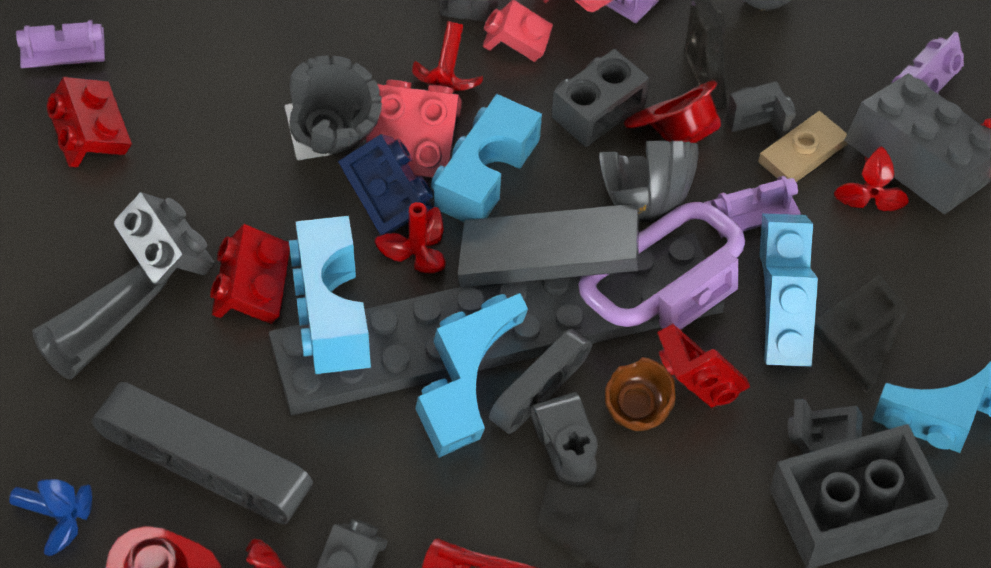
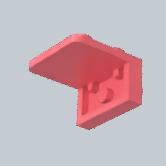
M387 80L386 85L377 84L380 90L379 96L382 97V110L377 125L367 137L366 143L380 134L390 136L394 140L399 138L411 154L412 161L408 164L414 175L433 178L436 170L441 165L446 167L450 161L456 117H460L461 98L459 95L453 94V88L428 85V91L411 89L412 83L399 80Z

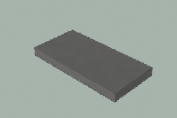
M638 204L464 220L458 267L460 287L638 271Z

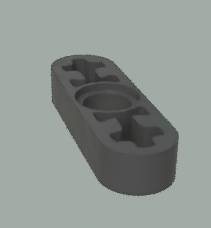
M573 328L567 330L497 399L490 411L489 420L507 434L515 432L531 416L530 407L546 401L583 364L591 351L592 342Z

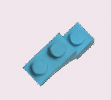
M762 213L759 256L762 262L765 283L766 327L764 361L766 365L812 367L818 277L810 268L813 223L806 215Z
M520 293L510 298H507L505 294L492 297L481 305L482 310L468 316L464 312L455 313L442 320L440 328L436 330L433 343L452 382L448 383L447 379H440L424 387L421 390L423 395L418 397L415 409L438 458L481 439L485 427L480 417L476 398L478 368L481 360L493 343L511 328L523 323L528 308Z
M991 361L984 369L970 379L945 388L910 389L885 383L872 421L883 424L888 429L908 424L915 437L928 441L936 448L950 449L960 453L970 431L976 411L986 413L991 417Z

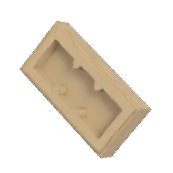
M819 110L762 151L758 162L776 178L785 176L787 179L794 178L797 182L848 144L844 141L847 133Z

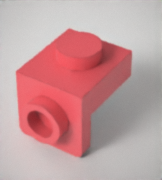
M512 0L501 11L495 9L488 17L484 25V30L487 31L483 47L491 51L502 41L533 62H536L544 55L553 24L517 1Z

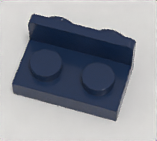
M384 134L378 135L338 161L380 235L392 233L408 223L409 206L415 202L423 203L427 208V212L434 208L430 202V199L434 197L432 190L421 175L418 177L414 175L408 164L412 161V157L405 144L399 138L394 140L392 137Z

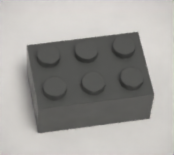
M909 73L861 102L844 141L867 158L877 148L884 147L894 166V178L944 215L991 181V129L976 122L962 112L958 105L947 101L930 89L924 81L913 77Z
M908 424L777 462L770 486L772 496L806 568H816L937 531L949 505Z

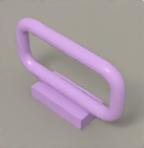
M685 203L676 207L639 233V254L685 222L694 219L707 222L727 238V243L722 248L634 308L624 309L616 306L597 289V283L609 274L581 276L578 284L580 296L595 312L614 325L623 327L638 326L658 314L660 327L664 329L671 324H675L681 330L738 290L737 257L742 253L745 244L743 230L727 215L708 203Z

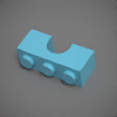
M496 94L487 108H480L475 116L473 128L467 137L461 136L458 139L452 152V158L446 167L441 165L436 170L431 182V189L434 190V207H438L440 212L462 222L464 220L487 218L500 199L501 173L485 165L493 162H504L520 169L540 140L542 114Z

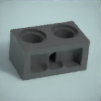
M614 48L602 58L597 57L593 59L582 72L572 79L567 78L556 87L553 93L552 118L587 147L646 105L650 78Z

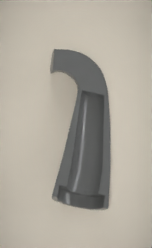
M140 264L68 310L33 329V338L37 348L54 370L64 378L71 380L104 350L156 297L170 276L161 285L155 284L150 280Z

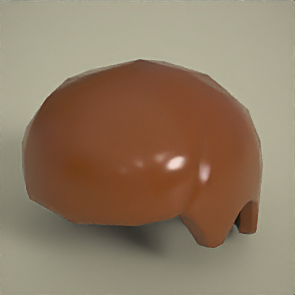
M642 357L632 364L619 366L605 387L607 411L616 424L633 431H646L657 427L666 420L675 405L674 378L663 364L650 358Z

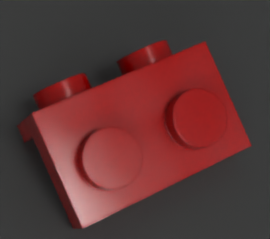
M62 77L55 92L48 98L47 113L53 121L58 135V144L64 152L68 166L78 167L87 152L126 155L132 143L109 82Z
M243 224L232 237H225L217 253V260L221 262L220 271L210 291V297L214 299L212 315L222 318L230 309H234L272 324L280 315L290 253L289 242L246 224Z
M671 324L657 332L664 348L659 351V355L666 370L672 376L675 375L688 390L696 394L711 408L733 402L737 399L739 393L750 387L747 378L715 349L705 352L675 324Z

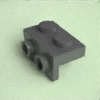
M140 192L116 218L114 226L150 280L155 284L161 285L176 268L205 275L216 263L206 250L208 245L205 239L193 230L185 220L186 212L183 207L171 198L164 200Z

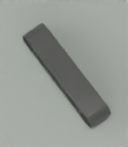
M120 382L116 385L92 418L94 428L108 440L278 524H287L313 485L312 478L308 473L294 463L126 382Z

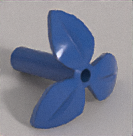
M56 479L38 481L40 493L21 487H15L12 490L9 498L11 505L54 517L57 520L58 524L50 533L45 545V555L51 556L60 552L78 535L76 518L79 517L87 520L91 511V485L81 486L76 497L73 486L65 481Z

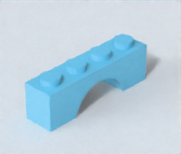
M349 216L296 221L297 240H289L292 267H301L293 269L295 295L305 296L304 298H297L299 325H309V328L301 329L303 355H313L315 374L371 368L369 335L363 302L347 300L332 293L342 283L356 278Z

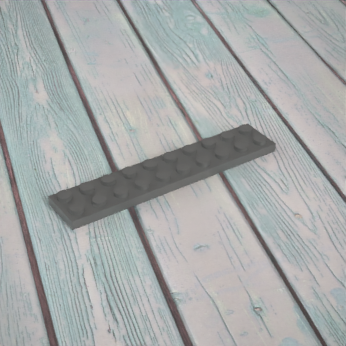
M695 233L660 240L639 254L638 271L611 273L600 280L596 287L616 306L624 309L634 308L702 262L706 257ZM581 276L458 287L364 309L369 335L371 368L315 374L313 355H303L301 329L309 328V325L300 326L298 324L269 331V340L289 412L293 416L450 378L433 343L436 330L440 328V322L458 312H464L468 316L482 310L481 305L485 301L500 294H505L507 298H510L520 293L528 311L523 323L511 328L493 343L481 360L478 371L539 357L571 328L578 331L593 344L660 328L659 315H655L638 326L623 327L614 325L601 317L582 299L578 286ZM724 300L698 318L722 313L725 304Z

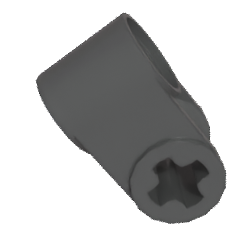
M572 392L532 405L530 412L536 434L542 445L545 446L559 479L566 484L574 486L584 485L591 481L597 469L595 455L598 443L587 420L579 395L576 392Z

